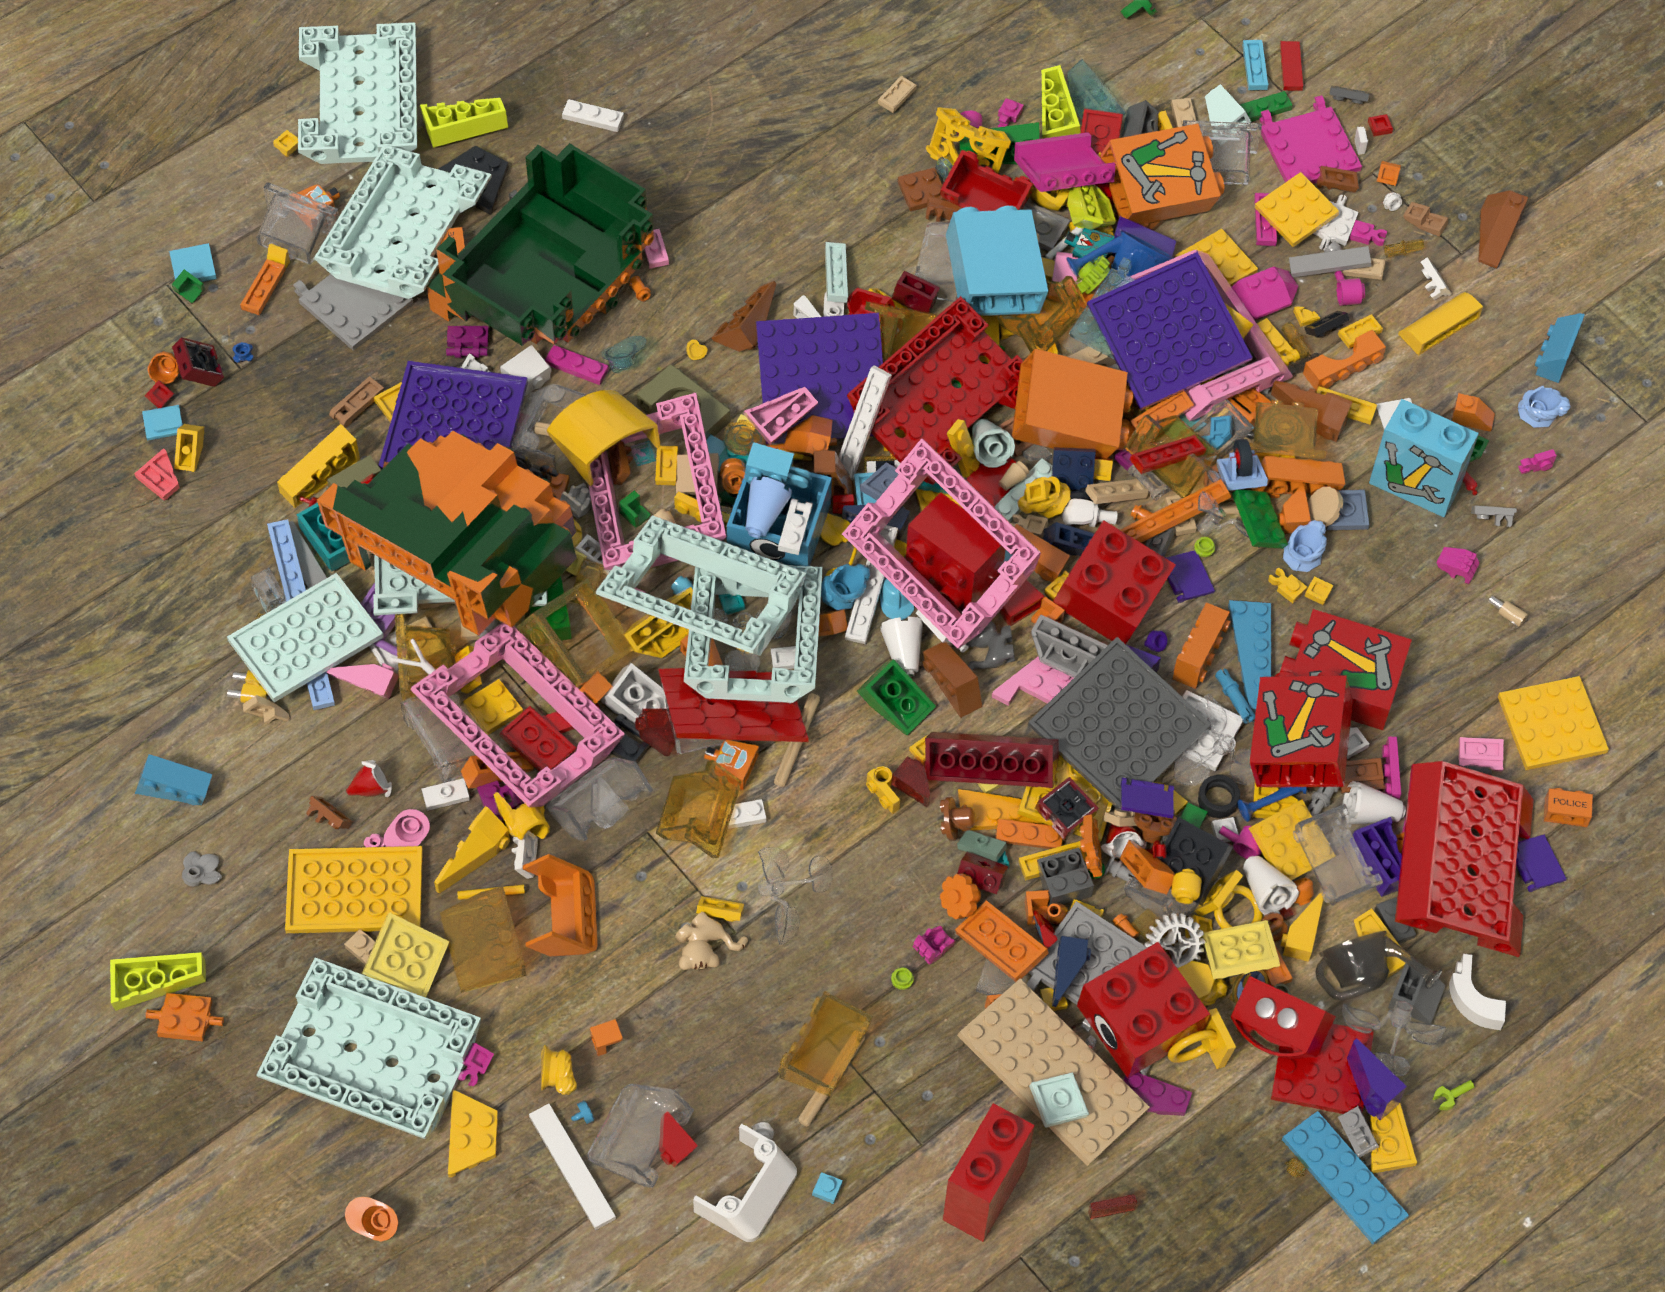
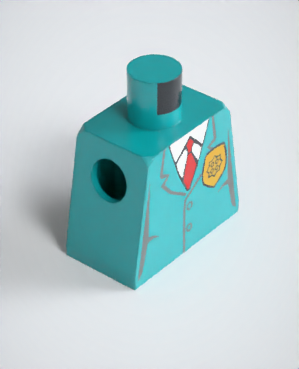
M1084 228L1080 236L1068 232L1064 243L1074 247L1071 253L1073 254L1072 257L1082 258L1113 240L1114 236Z

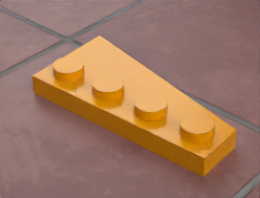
M958 789L959 808L966 804L967 807H972L975 812V825L970 831L996 829L998 819L1047 825L1017 814L1022 799Z

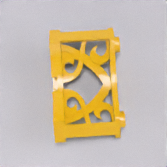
M938 107L936 112L938 120L930 145L926 146L930 157L952 169L959 156L953 142H958L964 137H968L972 149L978 153L979 165L989 166L990 162L986 158L994 161L992 169L998 174L1006 149L1009 148L1011 143L1005 132L982 126L977 129L971 126V121L963 117L956 109ZM976 142H981L983 145L978 146ZM996 147H999L996 155L991 153Z

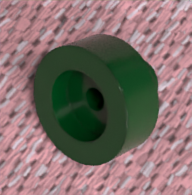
M722 486L718 491V495L721 497L719 499L720 506L724 507L726 504L733 506L737 495L727 492Z

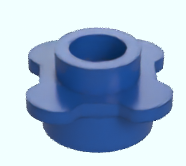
M244 342L236 344L232 348L235 354L233 360L237 363L253 360V355L251 354L252 345Z

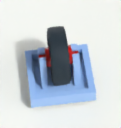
M1247 439L1235 440L1233 453H1229V458L1217 459V469L1228 491L1267 486L1268 479L1258 456L1255 455L1254 450H1251Z

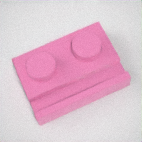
M1460 737L1459 765L1475 764L1478 766H1490L1492 771L1502 772L1503 739Z

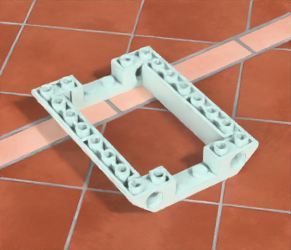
M652 515L634 539L631 556L622 568L616 565L613 567L596 590V594L760 656L795 605L806 577V572ZM663 554L767 593L769 597L768 604L757 619L750 618L742 634V630L646 594L635 588L658 556Z
M787 565L806 572V577L797 598L799 599L794 670L772 668V680L729 678V666H709L711 638L689 630L684 682L703 697L709 699L793 703L815 689L822 567ZM695 567L691 611L713 619L715 595L732 594L734 596L769 597L767 593Z

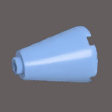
M754 477L750 484L745 529L754 538H760L767 534L792 495L790 488L787 491L784 489L785 485L767 477H762L761 480H756L757 477Z

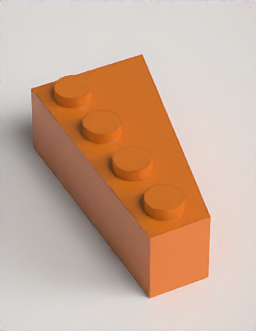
M1265 456L1261 461V465L1268 479L1267 486L1252 488V491L1267 492L1271 498H1279V494H1291L1292 496L1300 486H1305V492L1310 493L1311 496L1322 487L1342 490L1345 485L1342 463Z
M1206 602L1196 621V628H1192L1188 641L1185 642L1181 654L1176 659L1172 680L1195 689L1199 682H1204L1207 675L1206 666H1211L1215 658V654H1213L1214 649L1220 648L1223 641L1221 635L1223 632L1227 633L1231 623L1228 620L1229 611Z

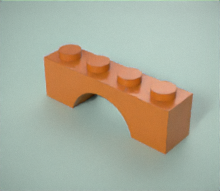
M1370 330L1355 338L1353 355L1346 359L1335 360L1322 354L1305 363L1303 375L1316 391L1319 386L1327 389L1333 383L1345 380L1355 372H1361L1366 366L1372 363H1379L1384 357L1386 346L1375 332Z

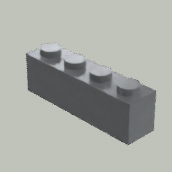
M1147 100L1128 107L1121 138L1158 131V111Z

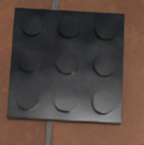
M1178 817L1164 843L1166 845V858L1162 856L1157 858L1168 865L1175 874L1182 872L1183 869L1195 871V874L1202 879L1200 896L1194 902L1203 906L1233 846Z

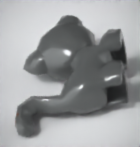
M990 621L980 634L966 643L968 647H989L985 661H971L967 665L972 671L975 668H997L1015 661L1013 644H1007L1012 642L1011 626L1002 627L1001 633H998L996 624Z

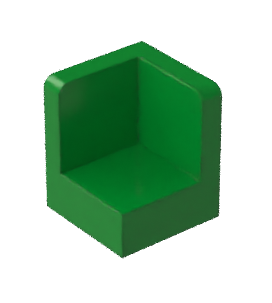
M185 269L171 284L173 290L191 304L205 290L204 284Z
M635 490L619 501V513L635 529L651 517V514L640 504V495Z

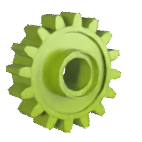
M1103 255L1099 256L1093 263L1089 261L1079 271V277L1074 282L1073 289L1079 294L1084 292L1089 294L1110 272L1108 267L1110 262Z

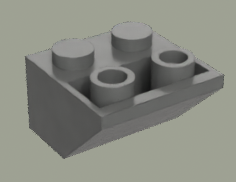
M1079 848L1037 859L1043 891L1048 890L1049 906L1055 903L1065 905L1072 903L1074 899L1079 901L1092 897L1094 885Z
M1406 960L1388 1008L1431 1025L1445 985L1429 968Z

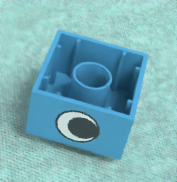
M810 472L811 476L806 488L787 484L785 490L789 491L790 488L792 495L767 534L760 538L750 536L745 529L750 484L744 481L743 478L727 523V543L784 565L810 566L831 505L832 477ZM791 499H796L804 504L806 502L813 503L799 555L778 551ZM796 510L795 514L803 515V512Z

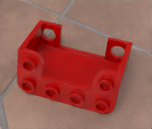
M961 150L940 189V195L945 200L962 208L975 207L979 211H996L1003 206H1014L1018 210L1024 208L1032 194L1033 183L1027 177H1016L1012 181L1009 176H1001L990 167L980 166L978 156L974 152Z

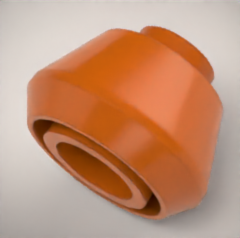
M1308 878L1293 881L1299 891V895L1294 903H1298L1300 906L1309 903L1314 895L1313 881Z

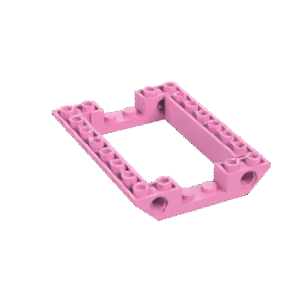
M1193 250L1132 275L1116 287H1121L1198 252L1224 303L1254 324L1244 337V341L1258 361L1203 385L1198 384L1185 390L1194 404L1192 409L1184 413L1189 422L1223 408L1227 398L1252 387H1255L1260 392L1272 387L1275 380L1283 382L1293 376L1209 254L1198 250Z
M692 393L656 403L658 412L646 416L657 424L659 434L683 429L702 522L700 525L694 526L693 524L685 528L723 541L727 536L697 394ZM640 431L621 441L626 444L648 437L643 431ZM605 450L590 464L593 485L589 486L604 569L612 570L615 565L622 568L633 553L634 541H630L626 545L624 543L607 450ZM660 554L650 568L678 560Z
M921 439L895 470L899 474L875 503H867L842 535L959 649L984 630L1032 574L1041 552L924 439ZM928 475L1010 554H1013L997 570L1000 573L999 577L976 603L970 602L962 611L963 614L879 534Z
M503 622L475 642L473 652L452 667L447 669L442 665L411 687V691L528 807L544 806L605 760L625 735L514 626L510 627ZM501 659H504L584 737L578 743L577 751L552 770L545 767L537 773V777L533 780L449 698Z

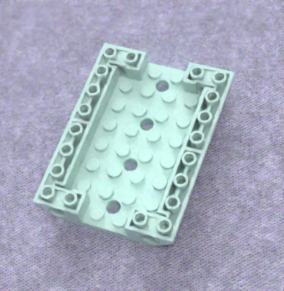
M314 958L296 994L298 1004L282 1036L276 1035L257 1073V1077L426 1139L437 1128L452 1096V1092L459 1081V1074L466 1066L462 1063L472 1043L476 1041L481 1018ZM307 1028L316 1030L314 1035L310 1037L304 1036L303 1032ZM349 1043H354L357 1045V1048L353 1052H347L344 1050L345 1046ZM391 1058L399 1061L395 1067H388L386 1062ZM431 1074H438L440 1076L439 1081L431 1083L427 1079Z

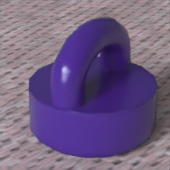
M1153 630L1145 640L1144 646L1148 647L1151 651L1161 652L1167 646V635L1163 631Z

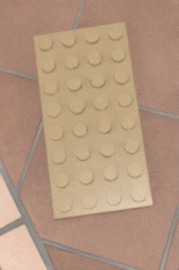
M1021 979L1015 982L957 1035L1041 1120L1042 1118L1029 1085L1032 1082L1073 1072L1089 1115L1082 1119L1050 1126L1049 1128L1087 1167L1150 1108Z

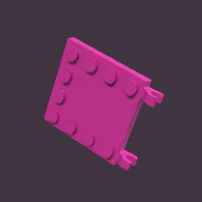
M1322 95L1314 97L1316 103H1313L1314 112L1281 121L1272 122L1270 111H1261L1262 117L1259 120L1262 126H1260L1259 131L1285 182L1301 172L1312 184H1315L1320 176V166L1359 172L1362 169V165L1332 107L1326 108Z

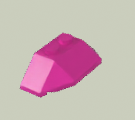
M1273 266L1240 279L1232 286V289L1253 319H1258L1291 306L1298 285L1289 271Z

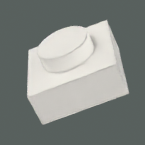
M1233 817L1212 821L1211 826L1214 836L1222 841L1231 842L1218 833L1222 826L1238 835Z

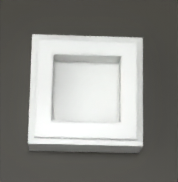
M1357 127L1354 138L1357 154H1365L1368 144L1364 127Z

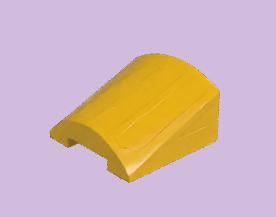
M614 390L596 391L577 399L561 411L547 429L548 435L589 486L593 485L590 464L600 454L620 440L643 431L656 448L661 446L657 424Z

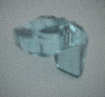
M942 156L938 159L935 170L946 180L953 165Z

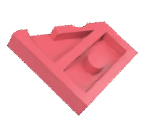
M164 448L134 473L141 483L164 501L180 488Z

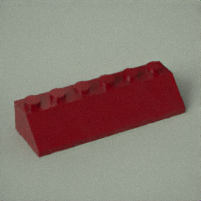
M931 732L925 738V780L1054 787L1059 761V739Z

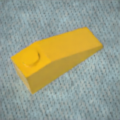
M1319 893L1291 924L1288 933H1283L1280 944L1281 947H1284L1283 956L1309 962L1323 903V893Z

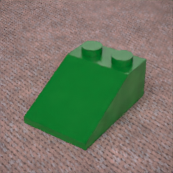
M894 659L885 662L857 690L858 694L871 708L906 736L936 707Z

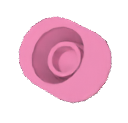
M415 809L402 811L393 820L384 834L385 846H418L430 830L427 816Z

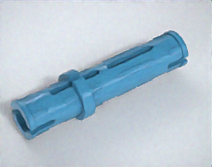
M1224 668L1223 671L1220 669L1215 674V677L1221 684L1223 693L1229 697L1241 716L1244 723L1252 722L1255 719V713H1253L1241 694L1238 683L1231 678L1227 669Z

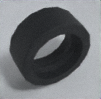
M1225 775L1208 777L1201 784L1198 793L1199 807L1208 811L1207 815L1213 818H1225L1233 814L1238 807L1237 803L1240 799L1239 786L1233 779ZM1214 787L1224 788L1231 794L1232 800L1225 806L1214 805L1207 799V791Z

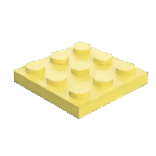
M389 912L362 974L426 998L449 941Z
M1268 920L1204 932L1202 936L1205 940L1204 946L1213 979L1247 974L1253 971L1267 970L1280 966Z

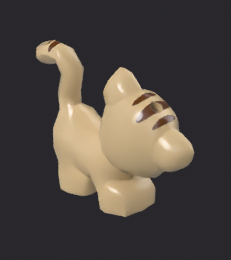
M703 911L692 920L691 925L685 924L675 936L679 942L689 941L682 949V956L679 960V966L682 970H689L690 968L701 970L707 967L719 966V958L713 953L711 945L707 943L709 941L722 939L729 950L734 951L742 950L748 943V939L745 936L741 937L737 943L733 942L722 925L716 920L711 919Z

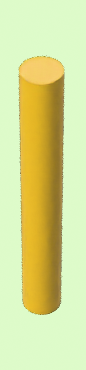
M524 885L457 891L458 900L525 893Z

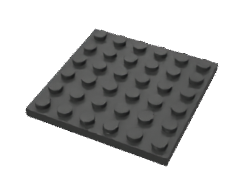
M1116 637L1028 722V726L1041 738L1059 739V755L1117 809H1121L1122 777L1127 778V785H1130L1131 779L1154 783L1210 728L1211 723Z

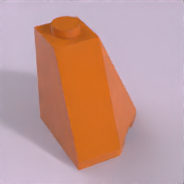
M814 415L810 416L787 431L783 449L814 458V451L828 450L833 420Z

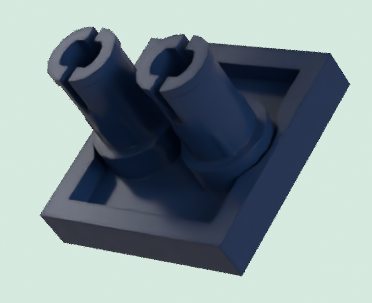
M1054 447L1051 476L1059 479L1061 483L1067 484L1070 490L1087 488V485L1093 484L1095 449Z

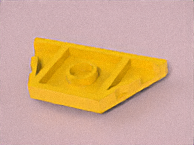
M458 1091L452 1092L448 1177H454L456 1173L464 1169H472L481 1162H487L496 1158L498 1111Z

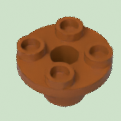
M946 797L945 800L940 801L941 813H944V821L941 822V832L943 835L946 834L949 841H956L958 829L969 831L975 825V812L972 807H967L966 804L961 808H956L953 797Z
M1136 812L1134 814V822L1142 830L1141 837L1148 843H1154L1156 840L1160 841L1162 836L1169 835L1177 820L1175 815L1172 819Z

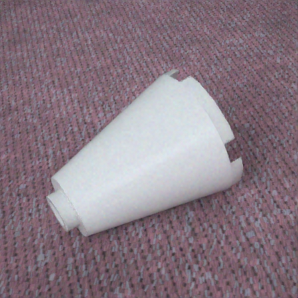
M901 617L883 622L882 626H880L881 633L891 659H894L909 677L915 676L914 673H917L919 669L922 620L918 617H908V621H901Z
M1352 781L1349 783L1348 787H1351L1349 793L1345 792L1342 804V817L1347 818V820H1344V823L1350 825L1370 824L1391 817L1392 822H1399L1401 818H1404L1406 807L1401 800L1360 782Z
M1251 856L1245 861L1243 870L1257 906L1263 915L1270 912L1280 914L1278 910L1283 907L1287 910L1292 906L1299 895L1297 886L1292 880L1260 856Z

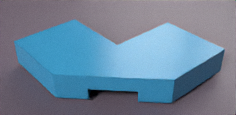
M1231 415L1211 417L1210 435L1197 437L1206 448V451L1203 455L1194 458L1211 457L1232 437L1233 418Z

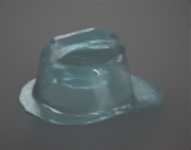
M642 336L628 337L616 345L605 349L601 353V357L608 360L611 370L617 373L634 365L636 353L644 348L647 340Z

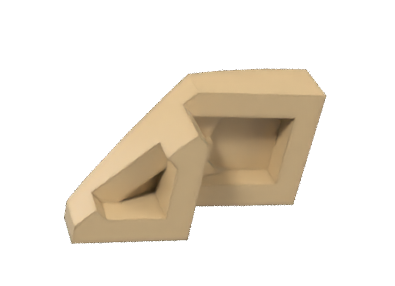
M255 695L243 704L244 712L264 717V724H269L274 719H280L283 722L289 720V714L284 709L261 696Z

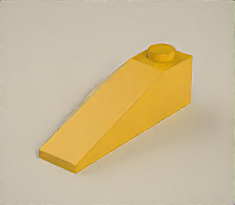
M485 806L468 828L471 830L470 835L466 841L459 842L455 858H450L434 881L437 893L440 894L495 857L501 849L504 850L510 842L508 828L488 807Z

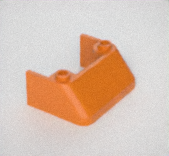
M551 854L523 865V870L538 876L540 891L551 897L552 931L526 942V947L547 956L582 955L595 951L597 949L595 883L591 873Z

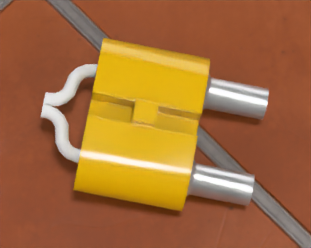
M248 670L247 674L233 673V680L246 681V683L243 684L241 691L228 690L227 697L240 698L241 703L247 702L255 695L268 700L271 699L250 670Z

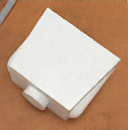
M530 345L500 366L501 374L528 378L525 396L535 389L541 388L550 379L551 367L544 361L533 345Z

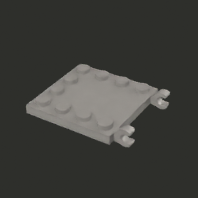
M332 274L311 290H308L300 280L293 284L296 288L294 292L300 296L299 304L353 351L413 305L412 298L406 299L340 280Z
M1076 901L1056 929L1055 934L1058 940L1047 949L1049 954L1028 972L1032 977L1026 985L1034 992L1041 981L1054 990L1058 943L1061 936L1087 939V948H1091L1090 960L1085 962L1083 969L1064 995V997L1076 1005L1084 984L1147 947ZM1085 1018L1081 1028L1089 1032L1091 1025Z

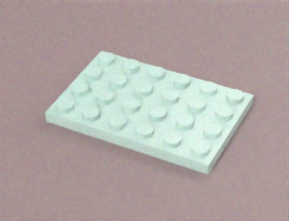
M335 573L227 636V639L273 702H276L382 639L384 636L383 632L339 575Z

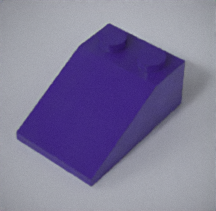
M1356 1038L1351 1046L1347 1061L1366 1110L1370 1115L1376 1116L1381 1121L1400 1103L1407 1086Z

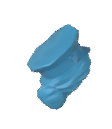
M845 564L836 568L830 576H825L821 583L823 602L836 610L851 609L855 600L861 597L867 588L866 581L869 580L870 569L862 564H857L856 566Z

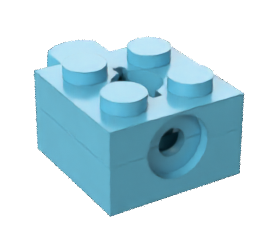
M753 442L746 464L744 481L751 484V480L754 477H757L756 480L767 477L785 485L784 489H786L787 484L806 488L811 474L807 470L792 467L794 453Z

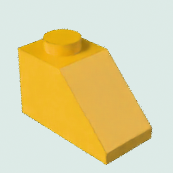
M183 424L177 429L174 469L196 471L203 448L205 427Z

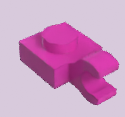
M1006 98L998 111V117H1000L998 127L1008 126L1010 121L1016 123L1023 111L1024 105Z

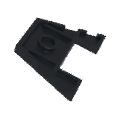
M474 146L438 170L450 173L454 165L457 164L491 174L492 177L485 187L484 193L475 204L476 208L491 215L494 203L498 198L499 189L502 187L508 170V162L478 146Z

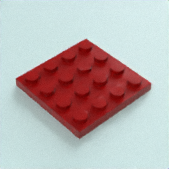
M1332 1023L1317 1058L1314 1056L1302 1059L1277 1057L1271 1100L1344 1114L1358 1106L1363 1112L1364 1104L1347 1057L1356 1038L1371 1051L1374 1032ZM1283 1046L1278 1048L1280 1053L1287 1054L1294 1051L1293 1048Z

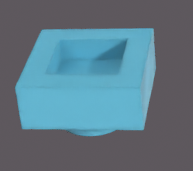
M821 1172L812 1196L834 1204L843 1180Z

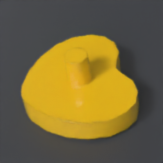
M690 340L686 346L689 359L699 360L707 354V347L700 345L697 340Z

